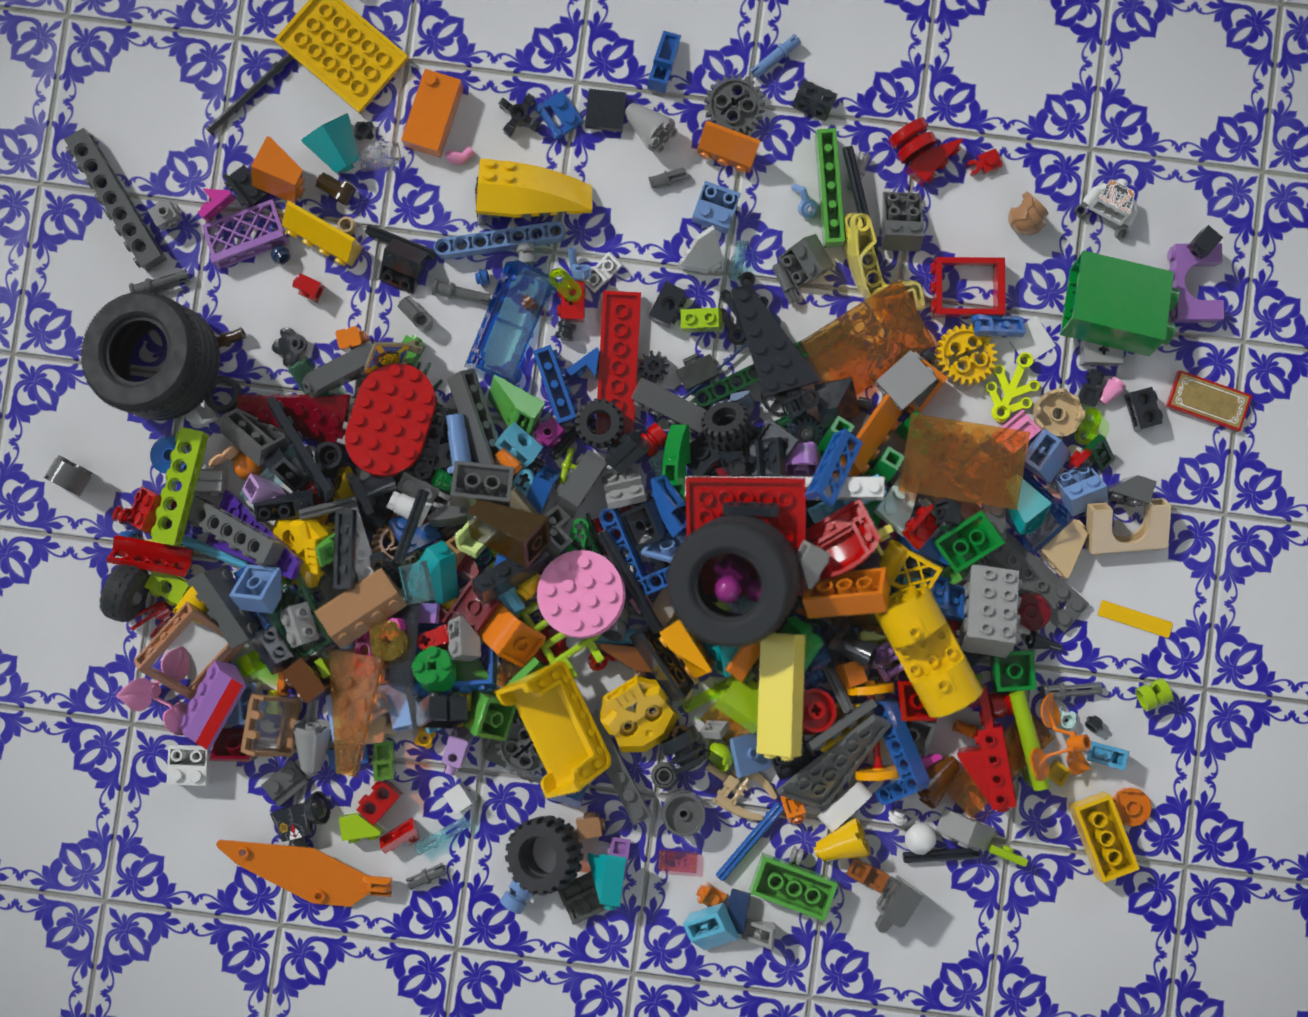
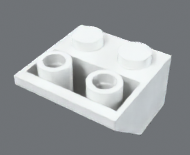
M169 745L166 784L206 786L213 783L214 762L209 759L211 752L201 746Z

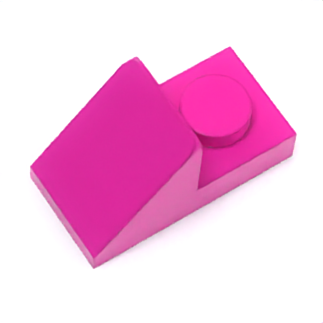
M203 188L205 193L211 198V201L204 203L197 213L209 223L235 201L236 198L229 190Z

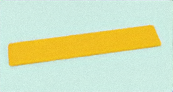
M1105 600L1101 601L1098 611L1099 616L1169 638L1173 623Z

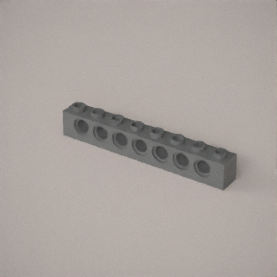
M83 127L65 138L64 140L68 145L66 150L77 160L75 164L80 172L85 173L87 177L85 178L86 183L91 189L94 188L96 192L95 198L106 208L104 210L106 216L114 221V229L119 236H123L125 240L123 244L129 252L132 251L135 256L133 258L135 264L139 268L142 267L149 271L166 261V256L92 134ZM88 150L87 155L83 156V153ZM98 166L97 170L93 172V168ZM107 182L106 187L102 188L103 183ZM117 197V201L112 204V200ZM127 213L126 218L121 220L122 215ZM136 229V233L131 236V231ZM146 245V249L140 252L141 247Z

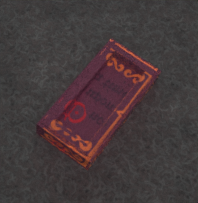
M659 849L658 870L696 873L698 853Z

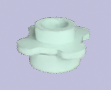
M1059 710L1061 720L1057 728L1074 730L1076 727V713Z

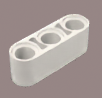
M855 780L818 815V818L833 832L872 796V793L860 780Z

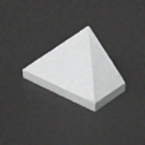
M204 400L200 406L185 415L187 421L199 426L218 420L214 411L207 406Z

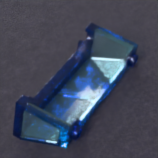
M519 260L506 262L464 367L475 369L476 372L491 378L496 375L516 386L522 378L519 366L547 297L554 295L557 291L558 279ZM530 295L538 305L534 308L535 311L531 309L527 311L521 304L523 301L522 296Z

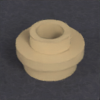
M346 216L338 221L337 228L348 235H352L357 229V224L353 218ZM346 224L351 225L349 229L344 228Z

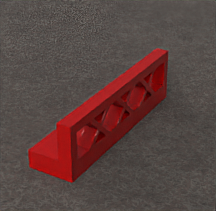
M115 535L113 538V548L107 557V563L132 565L144 570L185 577L192 567L193 549Z

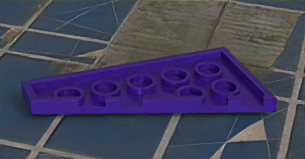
M225 490L220 508L285 544L263 522L257 523L255 514L231 491ZM214 534L208 535L205 544L259 565L255 562V558L250 559L243 556V551H237L228 547V542L223 543L216 540V535ZM286 545L277 565L267 566L278 567L281 569V575L296 580L303 561Z

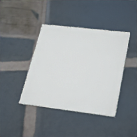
M1037 316L1024 323L1026 334L1023 337L1007 336L1019 355L1023 352H1028L1032 355L1033 360L1056 346Z

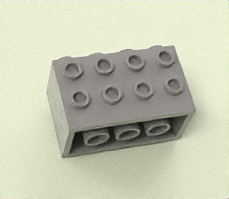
M971 564L963 583L964 619L961 622L959 643L962 651L1006 658L1010 651H1013L1014 645L1018 644L1019 633L1016 632V626L1019 625L1020 614H1017V608L1020 607L1021 602L1018 590H1020L1022 580L1019 578V571Z

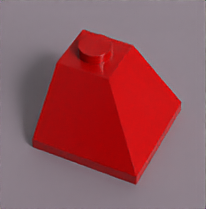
M899 681L898 690L902 721H937V717L932 718L926 712L910 681Z

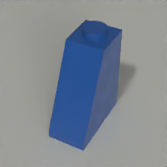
M546 465L534 477L526 497L540 515H543L561 475V472Z

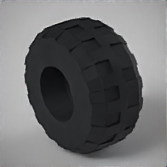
M126 564L115 567L102 588L99 600V607L105 617L119 622H127L133 620L138 615L149 593V589L144 587L150 577L147 570Z

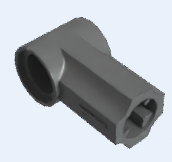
M409 295L399 302L397 307L421 332L431 330L433 320ZM427 318L426 323L420 326V319Z

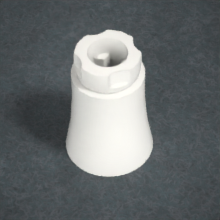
M394 491L386 508L394 510V513L408 520L415 498ZM426 502L418 523L419 528H421L432 503Z

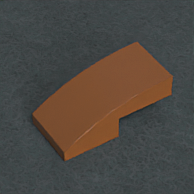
M859 858L853 859L846 872V875L879 893H882L890 877L889 874Z

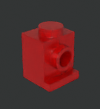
M301 273L294 279L292 287L299 291V295L307 299L310 298L315 303H318L325 289L321 282Z

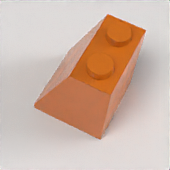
M267 136L251 165L252 186L295 204L298 198H302L305 188H303L305 182L303 169L271 137Z

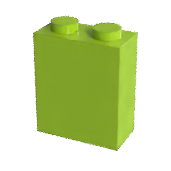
M730 675L725 682L727 685L725 690L722 689L716 697L718 702L715 707L754 734L758 727L759 684L752 679L746 684L747 675L742 682Z

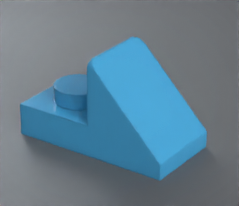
M1091 741V749L1088 751L1087 760L1126 771L1130 751Z

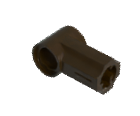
M324 172L318 176L315 185L318 189L331 195L332 198L345 206H348L357 190L347 182H340Z

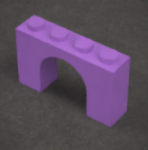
M1218 243L1211 253L1202 259L1190 253V250L1187 248L1188 244L1173 245L1167 252V260L1170 262L1169 271L1174 272L1172 287L1179 289V298L1174 310L1169 311L1171 322L1217 323L1223 320L1224 300L1196 299L1187 291L1185 286V276L1191 267H1215L1223 262L1222 243Z

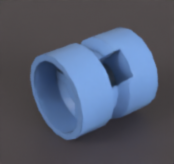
M512 880L509 885L510 890L504 893L500 903L508 910L516 914H522L527 905L526 900H530L533 894H530L528 889H521L519 887L520 883H515Z

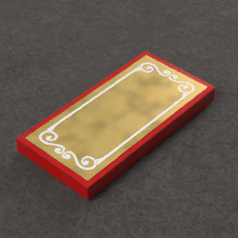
M1179 370L1176 373L1165 407L1239 432L1241 431L1252 395Z

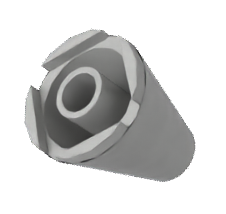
M311 718V722H305V719H301L293 724L300 767L305 774L314 775L321 770L332 735L330 721Z

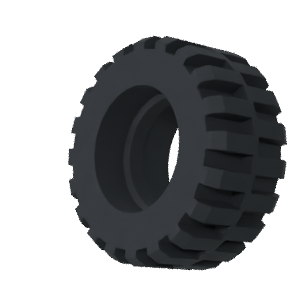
M552 815L540 816L523 822L514 829V833L510 834L508 838L510 843L506 844L505 849L508 851V855L505 856V862L509 864L507 869L509 873L513 874V881L515 883L519 882L521 889H528V892L534 895L537 893L539 895H547L567 887L577 878V872H580L582 868L580 861L584 859V854L580 850L583 848L582 842L579 843L577 838L580 836L577 832L572 831L573 826L570 823L564 824V819L556 818ZM538 837L549 841L554 848L556 864L551 873L542 870L534 859L533 846Z

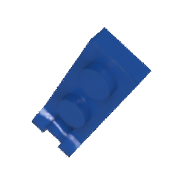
M983 314L971 317L972 324L975 325L974 334L977 337L983 335L1023 337L1026 334L1023 317Z

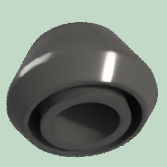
M667 762L655 765L651 772V779L654 785L661 789L671 788L676 783L678 774H674L672 770L675 767Z

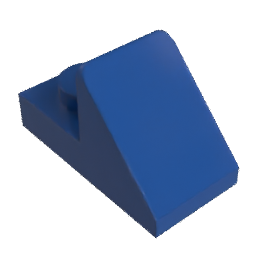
M596 347L566 369L570 377L576 376L578 378L586 372L585 368H588L596 379L600 356L599 349Z

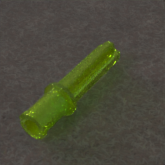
M726 680L718 684L714 683V686L683 702L682 707L685 712L689 713L715 699L722 689L725 690L727 686L725 684Z

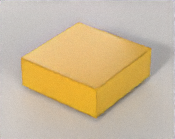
M1054 760L1050 765L1048 777L1055 784L1062 787L1071 772L1059 761Z

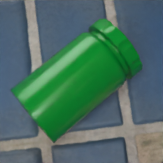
M438 468L432 476L431 485L451 493L453 474H448L447 471Z

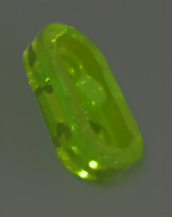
M556 268L550 272V284L567 301L576 302L581 298V286L565 270ZM558 276L562 277L561 282H556L555 279ZM570 290H575L576 294L572 296L569 292Z
M1096 408L1084 410L1085 418L1075 432V440L1080 445H1088L1097 435L1102 415ZM1088 415L1092 416V421L1087 419ZM1082 433L1087 435L1086 439L1082 438Z

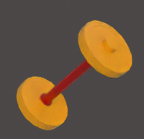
M868 680L857 686L845 688L847 695H865L867 700L873 699L875 701L876 694L895 691L894 682L886 683ZM880 740L873 748L874 766L862 767L854 772L855 779L861 781L880 782L900 777L895 765H882Z

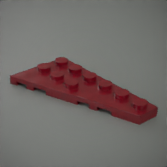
M241 394L237 397L236 408L259 418V422L280 428L267 405L266 399L271 396ZM309 394L272 395L276 401L280 400L285 408L283 412L286 417L290 416L295 424L293 428L296 432L300 431L302 436L323 443L333 442L340 447L337 439H343L345 433L343 424L348 421L351 394H344L343 396L328 394L327 396H317L311 398Z

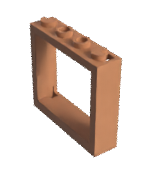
M187 601L134 659V662L140 672L191 700L197 693L199 684L203 682L206 672L212 666L214 660L228 663L236 653L242 650L244 645L231 648L227 643L188 687L152 667L155 661L194 619L222 635L217 628L219 624L216 620L211 619L206 612Z

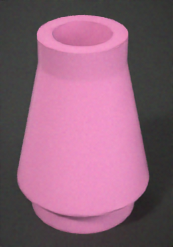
M1116 377L1109 379L1098 400L1102 404L1107 405L1124 392L1123 389L1126 385Z

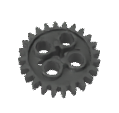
M731 74L730 79H727L724 75L723 82L717 79V86L711 84L712 91L707 90L706 95L708 97L704 99V103L707 104L704 105V110L708 111L706 118L711 117L710 122L737 132L741 131L745 135L746 129L752 132V125L758 126V120L763 118V115L760 113L765 111V108L761 107L765 105V100H760L763 98L764 93H758L760 86L754 88L755 81L748 83V76L741 80V74L738 75L737 79L734 78L733 74ZM733 90H740V91H741V94H740V95H734V94L732 93V91H733ZM723 100L726 102V105L720 106L717 104V101ZM750 105L753 109L747 111L743 106ZM734 115L737 120L730 121L727 117Z
M518 715L517 721L514 718L512 720L506 741L497 740L500 743L496 744L495 747L500 748V751L496 753L502 755L501 759L506 762V767H511L510 773L517 770V776L524 772V776L527 777L530 772L535 777L536 771L542 774L545 767L533 742L530 746L524 748L520 755L514 756L521 751L523 745L526 746L531 741L530 736L523 733V730L527 729L520 715ZM502 743L504 744L505 752L511 755L508 761L503 754ZM508 743H515L517 748L510 751L507 748ZM523 756L529 757L531 761H525Z

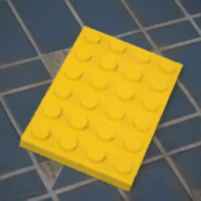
M308 0L274 39L277 45L289 53L359 114L363 112L409 59L406 53L343 0Z

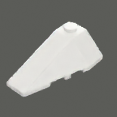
M713 226L695 237L690 245V249L684 253L686 258L684 259L683 257L679 261L678 266L680 269L707 274L710 271L714 273L722 267L723 256Z

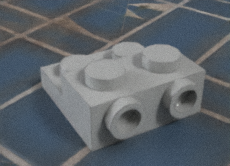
M629 468L623 475L608 473L606 476L601 477L608 509L647 501L638 468Z

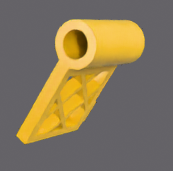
M894 540L889 541L883 552L884 555L881 556L880 568L886 567L890 584L899 590L908 586L926 583L927 581H930L928 587L931 590L943 569ZM908 556L917 560L918 567L907 569L906 560ZM930 567L936 570V573L933 577L925 578L922 569ZM920 570L922 579L911 582L909 572ZM906 573L909 583L900 584L895 581L897 575Z

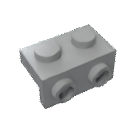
M308 602L293 605L280 611V619L285 626L286 638L291 648L319 639Z

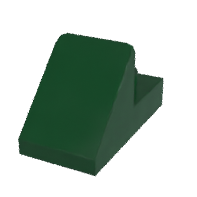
M1098 434L1082 449H1086L1091 454L1087 459L1101 472L1115 460L1106 438L1101 434Z

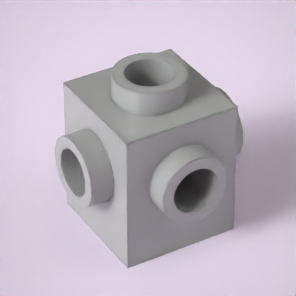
M168 199L161 200L156 203V206L148 209L155 225L162 231L175 228L179 225V222L183 221L180 215L182 211L178 204L172 203Z

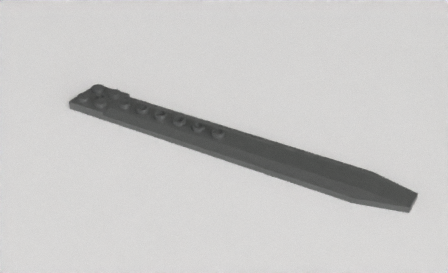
M860 410L858 415L848 420V422L855 425L851 431L854 436H857L871 415ZM890 429L888 432L890 438L884 446L882 444L879 445L877 449L880 452L876 458L880 457L888 446L905 456L898 471L891 480L895 482L904 469H907L920 480V485L915 501L920 506L924 505L927 507L935 501L949 498L961 502V517L963 520L983 510L895 430L892 431ZM934 506V508L930 511L934 516L936 512V506ZM1006 530L1005 543L988 553L991 559L985 564L989 567L1019 571V578L1022 580L1018 593L1022 595L1035 592L1046 598L1051 606L1049 621L1061 632L1065 633L1088 607L1089 603ZM1058 601H1065L1066 608L1059 610Z

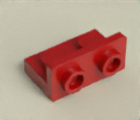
M933 504L927 507L921 506L915 512V518H910L904 524L906 528L901 532L916 550L920 549L939 528V526L935 525V516L930 512L934 508Z

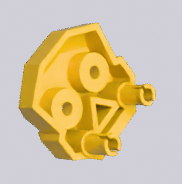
M291 518L275 521L271 531L303 561L296 580L281 575L283 584L295 583L297 586L304 588L318 586L324 571L320 570L322 566L319 564L315 548L325 538L335 533V530L331 531L335 529L334 523L321 526L316 518L307 520Z
M635 675L632 679L601 697L602 707L599 718L608 734L615 736L621 752H646L669 737L679 715L666 701L667 697L657 680L646 679L645 675ZM654 707V711L650 712L649 709ZM626 723H630L628 727H624Z

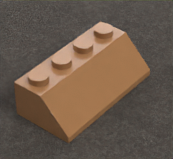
M381 567L355 584V589L346 590L316 610L315 614L329 636L342 649L407 606V602L402 591Z

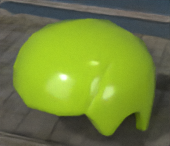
M715 742L706 749L710 750V756L708 757L710 761L721 771L726 772L733 764L731 749L726 744Z

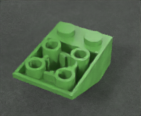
M496 375L493 376L487 399L508 427L515 422L531 435L539 423L545 402L525 392L522 388L507 382L504 378Z

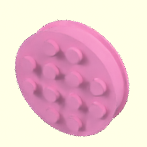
M586 550L570 551L555 558L542 573L537 589L538 605L544 619L555 630L574 638H591L606 632L619 619L626 598L624 582L615 566L600 554Z

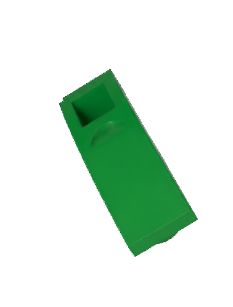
M672 424L664 449L662 475L667 477L686 503V464L691 463L689 424Z

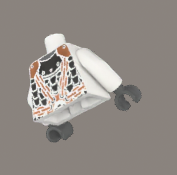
M1118 179L1117 182L1110 180L1108 184L1102 183L1093 187L1083 199L1084 202L1074 209V213L1078 208H1081L1083 214L1080 217H1083L1087 212V206L1090 205V210L1120 226L1122 225L1121 228L1116 229L1114 235L1117 237L1122 230L1124 233L1122 239L1128 237L1129 230L1127 228L1131 226L1137 214V206L1134 200L1135 193L1127 187L1128 182L1125 179Z

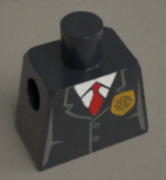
M305 802L277 809L270 813L282 842L293 840L294 846L307 847L304 836L313 833V823L309 822L305 816Z

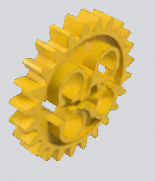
M965 324L960 329L956 325L953 331L949 329L946 334L941 336L942 340L937 342V345L940 347L935 349V352L939 353L936 356V360H940V362L936 366L943 367L941 373L946 372L948 379L952 377L953 384L959 380L960 386L965 381L967 386H970L972 382L977 385L980 380L983 382L986 376H990L992 374L990 370L996 367L992 364L998 360L993 357L998 351L992 350L996 344L989 343L992 337L986 338L985 335L981 337L975 336L973 325H970L967 329ZM968 340L973 341L975 347L970 346ZM983 343V352L978 356L982 362L981 365L975 361V357L979 354V352H975L969 357L959 358L949 368L950 361L948 359L954 354L950 346H954L957 349V354L954 356L955 359L963 353L965 355L972 353ZM957 364H962L964 370H960Z

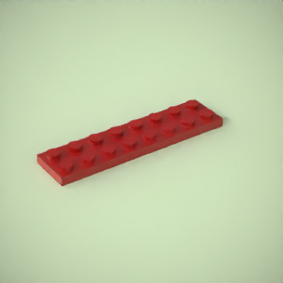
M603 290L597 398L599 400L607 399V401L613 402L620 409L624 419L622 436L625 432L629 434L634 430L635 405L633 404L634 400L630 398L636 388L641 292ZM597 413L595 434L602 435L611 428V420L608 415Z

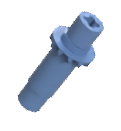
M464 414L446 416L452 466L447 468L448 474H453L455 461L471 462Z

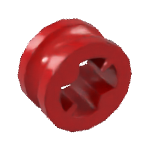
M121 505L117 506L113 512L112 520L124 524L127 520L129 508L124 509Z

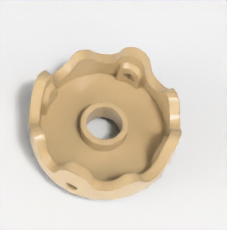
M1064 388L1051 390L1043 394L1036 401L1033 409L1034 422L1041 431L1047 429L1058 438L1074 433L1085 418V411L1081 406L1079 397L1069 393ZM1054 409L1061 411L1062 416L1060 419L1053 417Z

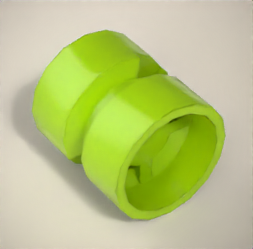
M1163 678L1152 681L1150 686L1145 684L1135 689L1140 705L1147 712L1157 708L1158 704L1165 705L1173 701L1172 691Z

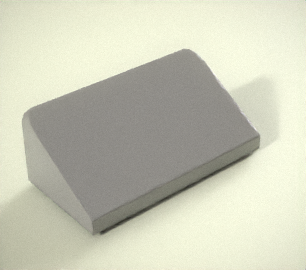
M665 587L659 591L651 605L663 629L675 613L668 596L669 591Z

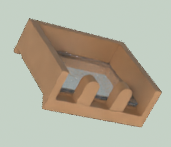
M250 693L240 752L251 756L292 757L295 747L293 724L299 720L302 701L294 696L283 697L279 695Z

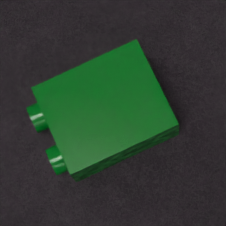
M1083 250L1069 271L1060 335L1150 357L1161 344L1168 345L1175 332V323L1168 321L1169 311L1174 310L1179 298V289L1172 287L1174 272Z

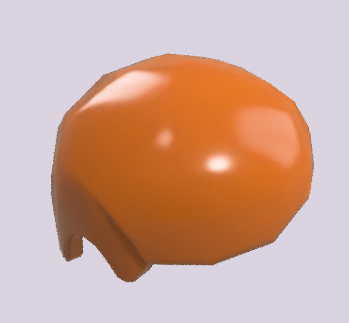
M240 452L235 457L233 468L241 480L247 481L250 473L261 476L263 473V464L258 466L243 452Z

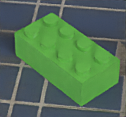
M762 852L749 891L752 895L825 922L838 883L831 877Z

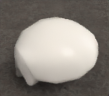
M923 822L916 823L906 832L905 843L913 853L924 855L935 846L937 835L928 824Z

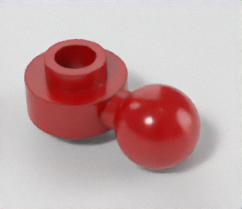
M602 651L600 652L605 660L597 663L592 653L587 658L589 667L594 671L604 669L609 660L612 662H617V660Z

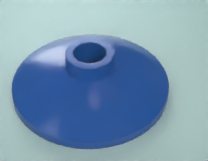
M173 436L160 438L153 444L150 451L152 465L157 471L164 474L170 469L172 461L169 455L175 450L177 443ZM187 447L185 449L186 454L189 453ZM186 463L182 464L181 470L186 466Z

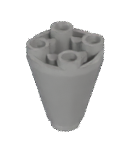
M631 103L625 110L627 120L647 149L652 152H662L665 144L677 133L675 121L670 117L635 103Z

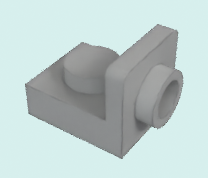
M708 720L699 731L703 743H705L706 747H709L714 739H722L730 726L728 721Z

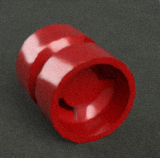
M653 423L647 429V434H640L642 438L650 443L646 453L649 458H652L658 452L659 446L665 447L667 435L657 423Z
M1006 691L1002 695L1000 693L989 694L993 719L1004 718L1005 714L1014 716L1009 694L1016 691Z

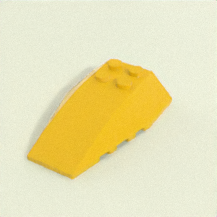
M480 158L476 214L517 218L522 217V214H530L533 217L539 216V213H549L550 215H558V212H566L567 214L592 213V185L563 173L535 165Z

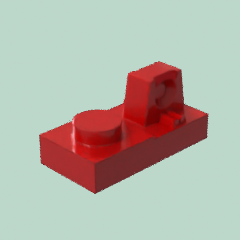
M410 818L379 838L380 848L384 854L395 850L404 841L412 845L420 840L416 821L413 818Z

